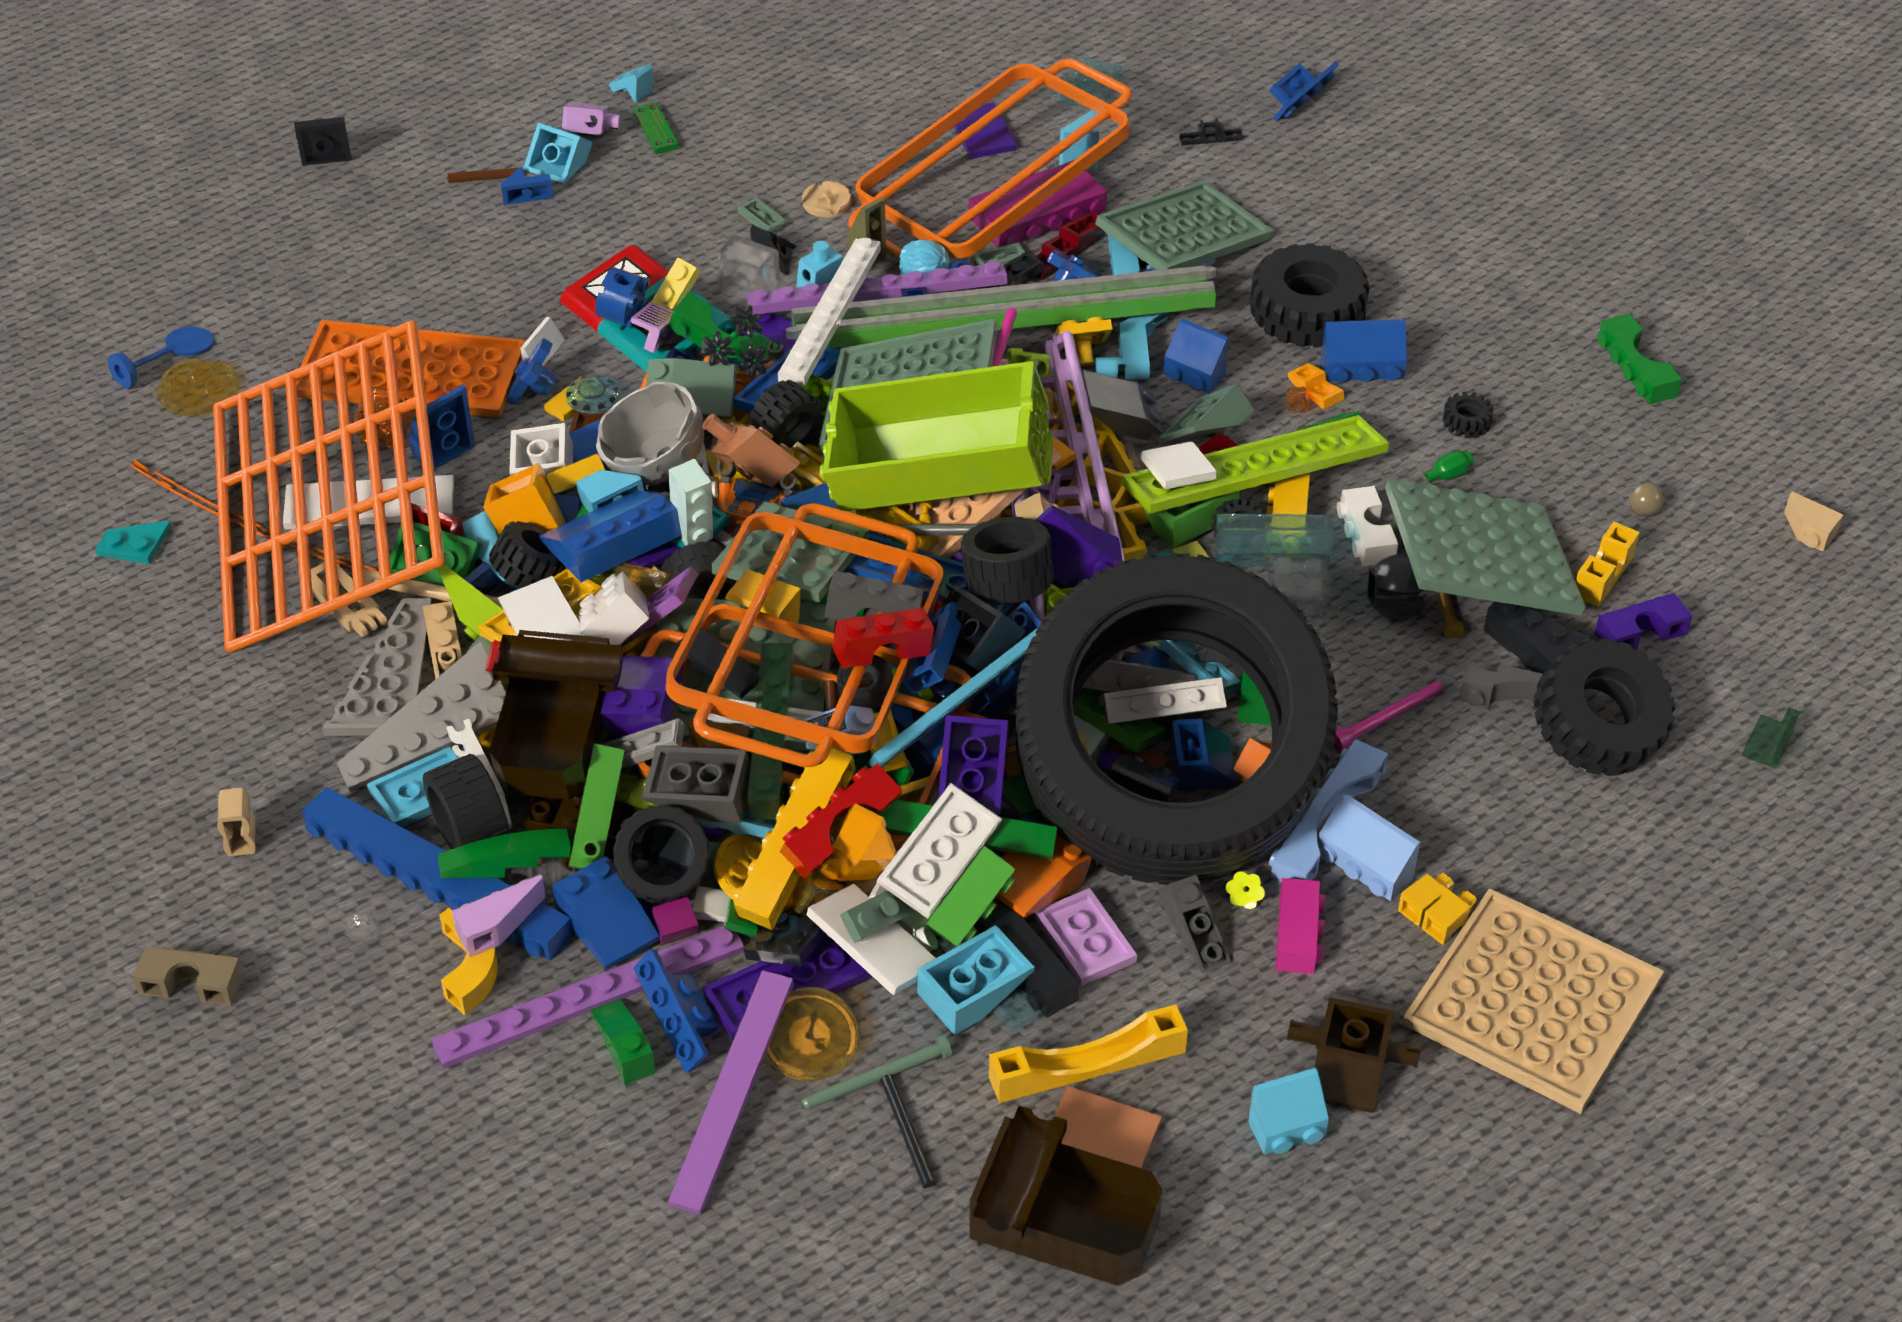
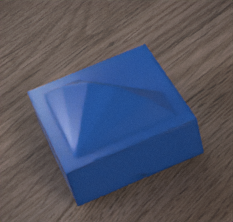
M486 562L482 563L464 578V580L484 595L501 583Z

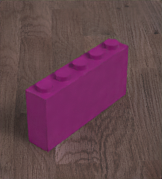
M1073 161L1032 175L972 221L980 230H983ZM1085 170L992 242L996 247H1001L1029 238L1034 239L1045 232L1055 231L1091 211L1100 214L1107 207V191ZM996 189L969 198V210Z

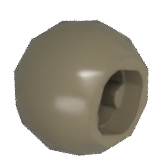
M1644 482L1629 496L1630 507L1640 516L1649 517L1655 515L1663 508L1664 493L1653 482Z

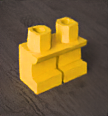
M1441 873L1434 878L1426 874L1401 893L1398 911L1420 927L1422 925V930L1444 946L1457 929L1464 927L1468 921L1469 914L1475 908L1477 899L1469 891H1463L1458 896L1452 893L1454 883L1445 873Z

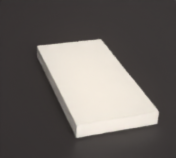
M553 576L498 597L500 605L517 636L519 630L583 636L580 633V623ZM524 635V636H526V637H536V638H547V639H557V640H567V641L588 642V641H581V640H570V639H560V638H549V637H539V636H528V635Z
M950 783L878 877L877 883L929 919L1000 825L1002 818Z
M855 884L810 906L806 915L892 995L917 982V969L936 959L897 922L854 943L840 914L870 899Z

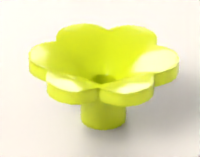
M1238 871L1235 873L1233 880L1226 884V891L1230 894V903L1253 909L1256 907L1257 902L1265 896V889L1261 886V878L1255 873L1248 875L1245 871Z

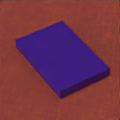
M995 103L984 104L954 126L957 135L996 107ZM999 116L962 144L970 159L1017 150V144L1002 116Z

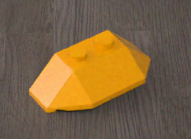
M855 803L830 830V842L834 852L829 860L817 870L824 877L832 880L875 879L897 854L891 836L885 829L886 823L884 818Z

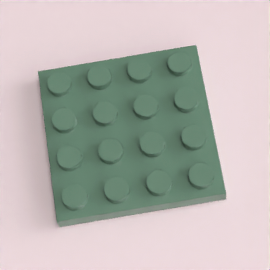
M763 502L755 513L768 512L793 519L797 510L779 506L775 503ZM809 515L804 521L863 539H869L868 529L829 518ZM764 529L751 532L727 578L738 581L747 569L765 575L785 534ZM736 536L712 563V574H717ZM796 538L776 580L799 587L800 598L819 603L829 590L834 571L843 572L856 554Z

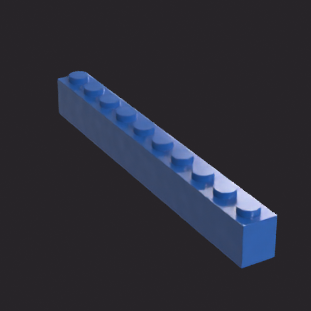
M328 787L302 810L306 824L305 828L310 835L315 838L321 836L329 840L335 849L339 851L345 849L353 853L359 862L363 864L369 862L375 865L383 875L397 877L408 889L415 890L417 888L424 892L432 902L437 904L442 902L450 906L451 910L489 896L493 892L511 887V885L498 878H441L437 859L438 854L446 852L445 850ZM541 902L505 941L509 944H514L515 942L520 944L535 958L542 956L551 961L573 936L571 918Z

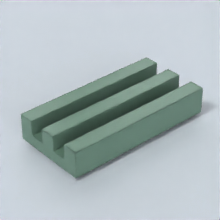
M757 197L737 207V212L753 225L769 232H778L781 227L785 228L788 226V221ZM755 205V206H756L757 208H759L761 211H757V210H756L755 208H753L752 206ZM766 215H768L776 222L773 223L772 221H770L768 218H766Z
M1018 242L977 252L972 255V260L976 263V266L985 265L988 262H1003L1005 265L1025 251ZM1018 251V253H1014V254H1010V255H1006V256H1005V254ZM995 257L994 259L982 261L984 259Z

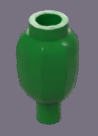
M1459 450L1451 451L1437 459L1433 469L1424 473V476L1429 482L1436 479H1455L1468 472L1469 467L1474 464L1473 457L1468 450L1463 452Z

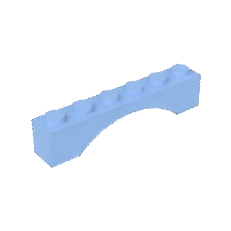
M1356 739L1349 749H1343L1339 756L1337 767L1335 769L1330 768L1324 786L1322 789L1318 787L1315 797L1303 819L1284 840L1283 846L1273 851L1269 860V865L1272 866L1270 878L1282 882V878L1313 880L1319 868L1320 851L1317 843V832L1322 822L1335 808L1344 793L1353 798L1374 789L1385 772L1388 753Z

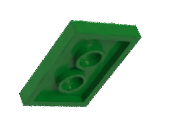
M413 522L417 563H421L432 558L429 526ZM402 524L400 525L390 556L391 574L406 569ZM441 530L444 564L464 579L473 572L482 543ZM438 569L411 579L445 586Z

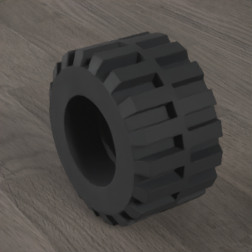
M782 380L777 385L773 384L767 391L762 393L760 399L756 401L755 407L750 414L749 425L757 429L762 427L773 435L771 440L778 445L782 443L791 448L796 442H799L806 446L819 428V423L822 421L821 413L823 412V407L815 396L792 380L785 382Z
M512 521L507 524L489 553V561L495 571L518 588H523L550 576L554 577L565 569L564 564L540 541L539 536L547 531L522 521Z

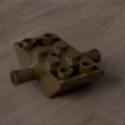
M617 789L603 857L607 856L609 859H614L613 851L616 836L627 819H630L639 810L658 805L643 801L642 793ZM583 792L569 800L532 796L522 819V825L529 831L566 828L571 845V856ZM648 829L636 839L632 852L642 846ZM566 857L563 865L566 869L572 871L573 868L568 867L570 857Z
M1331 991L1324 1023H1320V1026L1291 1019L1287 1040L1316 1045L1315 1049H1318L1314 1068H1316L1319 1075L1325 1103L1374 1113L1384 1064L1390 1061L1414 1066V1068L1418 1067L1421 1047L1392 1042V1038H1389L1395 1004Z

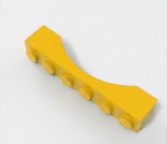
M1171 1005L1145 1012L1120 1030L1082 1045L1060 1049H1033L1018 1046L989 1054V1079L998 1102L1003 1103L1186 1053L1188 1029L1177 1005Z

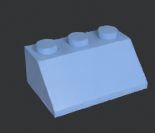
M1346 793L1340 797L1318 837L1320 857L1325 862L1334 863L1343 869L1349 878L1353 880L1358 879L1367 885L1376 896H1383L1392 901L1414 879L1420 842Z

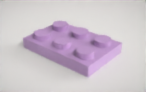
M1090 888L1035 912L1034 919L1080 986L1137 963L1136 952Z

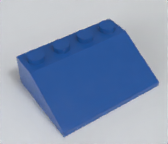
M637 490L540 535L539 538L582 583L682 534L677 508L662 494Z

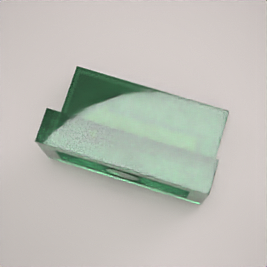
M1788 707L1782 722L1760 715L1741 756L1776 769L1793 734L1800 711Z

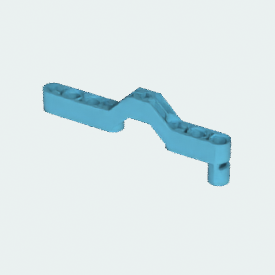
M1108 235L1112 275L1140 272L1138 256ZM1169 312L1131 316L1124 322H1118V344L1121 357H1095V373L1118 378V373H1124V378L1127 381L1149 380L1150 363L1147 337L1152 335L1158 324L1168 322Z

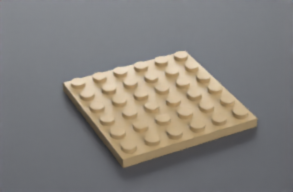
M1489 888L1403 1016L1402 1025L1581 1114L1662 980L1664 971Z

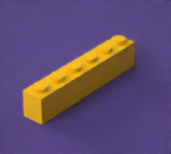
M819 744L817 745L815 751L809 752L808 755L814 754L817 751ZM831 748L827 759L822 764L816 767H804L805 770L801 777L794 780L790 789L791 796L787 804H783L778 810L776 816L777 823L772 832L768 831L763 839V850L758 859L754 858L750 863L747 873L748 878L744 886L740 885L734 894L733 903L739 917L773 930L801 876L780 852L785 843L782 838L795 826L801 829L808 823L806 817L815 808L820 806L824 809L831 803L829 797L841 786L846 789L856 770L853 756Z

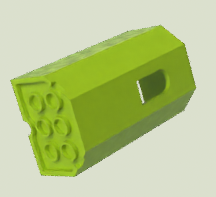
M1034 361L834 389L833 400L829 402L830 422L826 423L827 443L823 444L825 459L824 464L820 466V475L822 481L827 482L831 501H835L840 510L852 511L1050 484L1053 435L1052 429H1049L1047 415L1049 413L1048 399Z

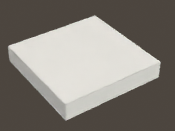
M1193 442L1145 450L1141 453V460L1165 490L1216 479V469Z

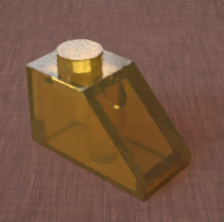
M816 870L806 880L801 875L797 886L792 892L795 911L799 914H807L810 906L846 887L837 879L832 880L824 877L819 870Z

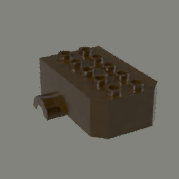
M519 630L518 636L502 635L500 657L497 663L494 662L492 674L494 680L507 681L509 684L489 753L497 779L509 794L569 800L584 791L593 744H600L604 729V722L600 711L605 691L615 692V688L621 678L623 666L622 646L610 645L609 638ZM524 635H528V636H539V637H549V638H560V639H570V640H581V641H591V642H601V643H607V644L578 642V641H567V640H557V639H547V638H536V637H526V636H524Z
M1019 1105L1013 1118L1004 1117L970 1197L969 1239L1116 1286L1139 1277L1161 1214L1163 1190L1152 1171L1062 1144L1067 1131L1066 1119L1054 1116L1051 1120H1044L1034 1115L1032 1109Z

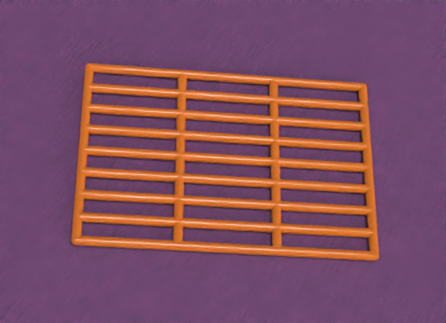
M415 321L405 322L214 404L224 646L228 653L243 649L444 565L445 559L419 335ZM407 334L414 397L400 403L393 340ZM383 344L389 408L375 413L369 350ZM358 355L364 418L350 423L345 360ZM334 365L340 428L326 434L321 370ZM310 375L315 439L301 444L296 381ZM286 385L290 449L277 454L272 391ZM262 396L266 460L252 465L248 401ZM238 406L241 470L228 475L224 411ZM416 409L423 476L409 481L401 414ZM391 419L397 486L383 492L377 425ZM366 430L372 497L358 502L352 435ZM341 440L346 508L332 513L327 446ZM316 451L321 518L307 523L302 456ZM291 461L296 528L282 534L277 467ZM266 472L271 539L257 544L253 477ZM242 482L245 550L232 555L228 487ZM425 488L432 558L417 563L410 493ZM399 498L406 569L391 575L384 504ZM373 509L380 579L365 585L359 514ZM348 519L354 590L339 596L333 525ZM322 530L328 601L313 607L308 535ZM297 540L302 612L288 617L283 546ZM271 551L276 622L262 628L258 556ZM246 562L250 633L236 638L232 567Z

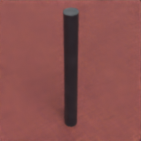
M890 1074L885 1075L880 1081L923 1189L935 1186L936 1182L894 1078Z

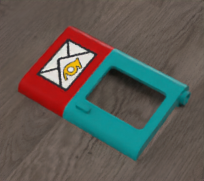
M630 245L566 288L561 294L560 302L647 372L648 359H665L670 350L665 351L661 347L654 353L645 350L646 335L636 327L631 329L597 316L595 309L598 292L603 293L605 289L604 286H601L602 281L612 267L648 278L650 283L645 293L648 303L653 300L670 270L639 246ZM691 288L690 293L711 305V317L716 326L731 335L736 330V324L731 323L729 316ZM687 338L674 347L689 355H693L701 349Z

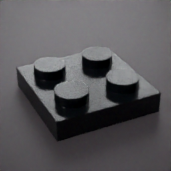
M345 117L294 122L302 166L352 161Z
M781 913L773 930L762 926L743 950L746 960L802 966L826 936V933L808 916Z

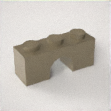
M145 946L134 972L133 980L138 995L170 998L174 987L180 982L197 980L195 986L200 1002L232 1006L244 974L238 957L226 954H205L198 951L172 950L167 947L155 948Z

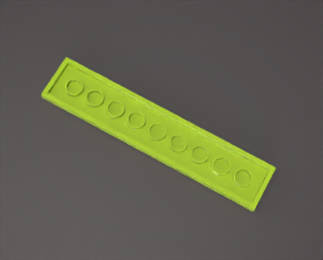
M1358 415L1204 454L1217 471L1215 480L1165 490L1151 471L1144 469L1122 475L1121 485L1149 514L1158 513L1201 500H1208L1259 485L1281 481L1282 479L1373 457L1388 452L1389 442Z

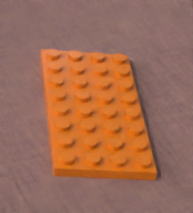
M321 320L300 367L394 327ZM418 329L426 404L464 385L467 390L470 415L501 418L507 402V394L516 378L515 370L522 361L520 348L526 340ZM407 334L393 340L400 403L414 397ZM382 344L369 350L374 405L389 407ZM356 355L345 360L349 403L363 404L359 356ZM334 365L321 370L323 400L337 402ZM310 375L297 380L298 398L312 399Z

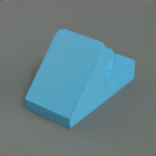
M650 63L625 72L608 85L613 92L621 89L623 92L628 91L633 101L637 103L652 92L653 67Z

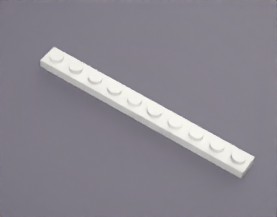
M869 238L855 239L779 370L778 382L792 380L800 386L806 385L881 251L880 241H873Z

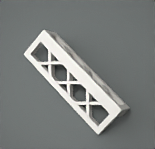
M1222 677L1110 692L1098 697L1099 707L1104 706L1107 725L1227 707Z

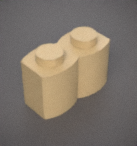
M244 788L220 790L218 795V830L223 836V848L228 856L255 853L256 819L254 813L250 810V796Z

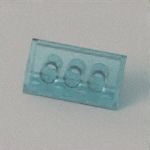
M1217 514L1214 558L1222 563L1228 561L1233 565L1248 568H1328L1333 554L1334 526L1331 515Z

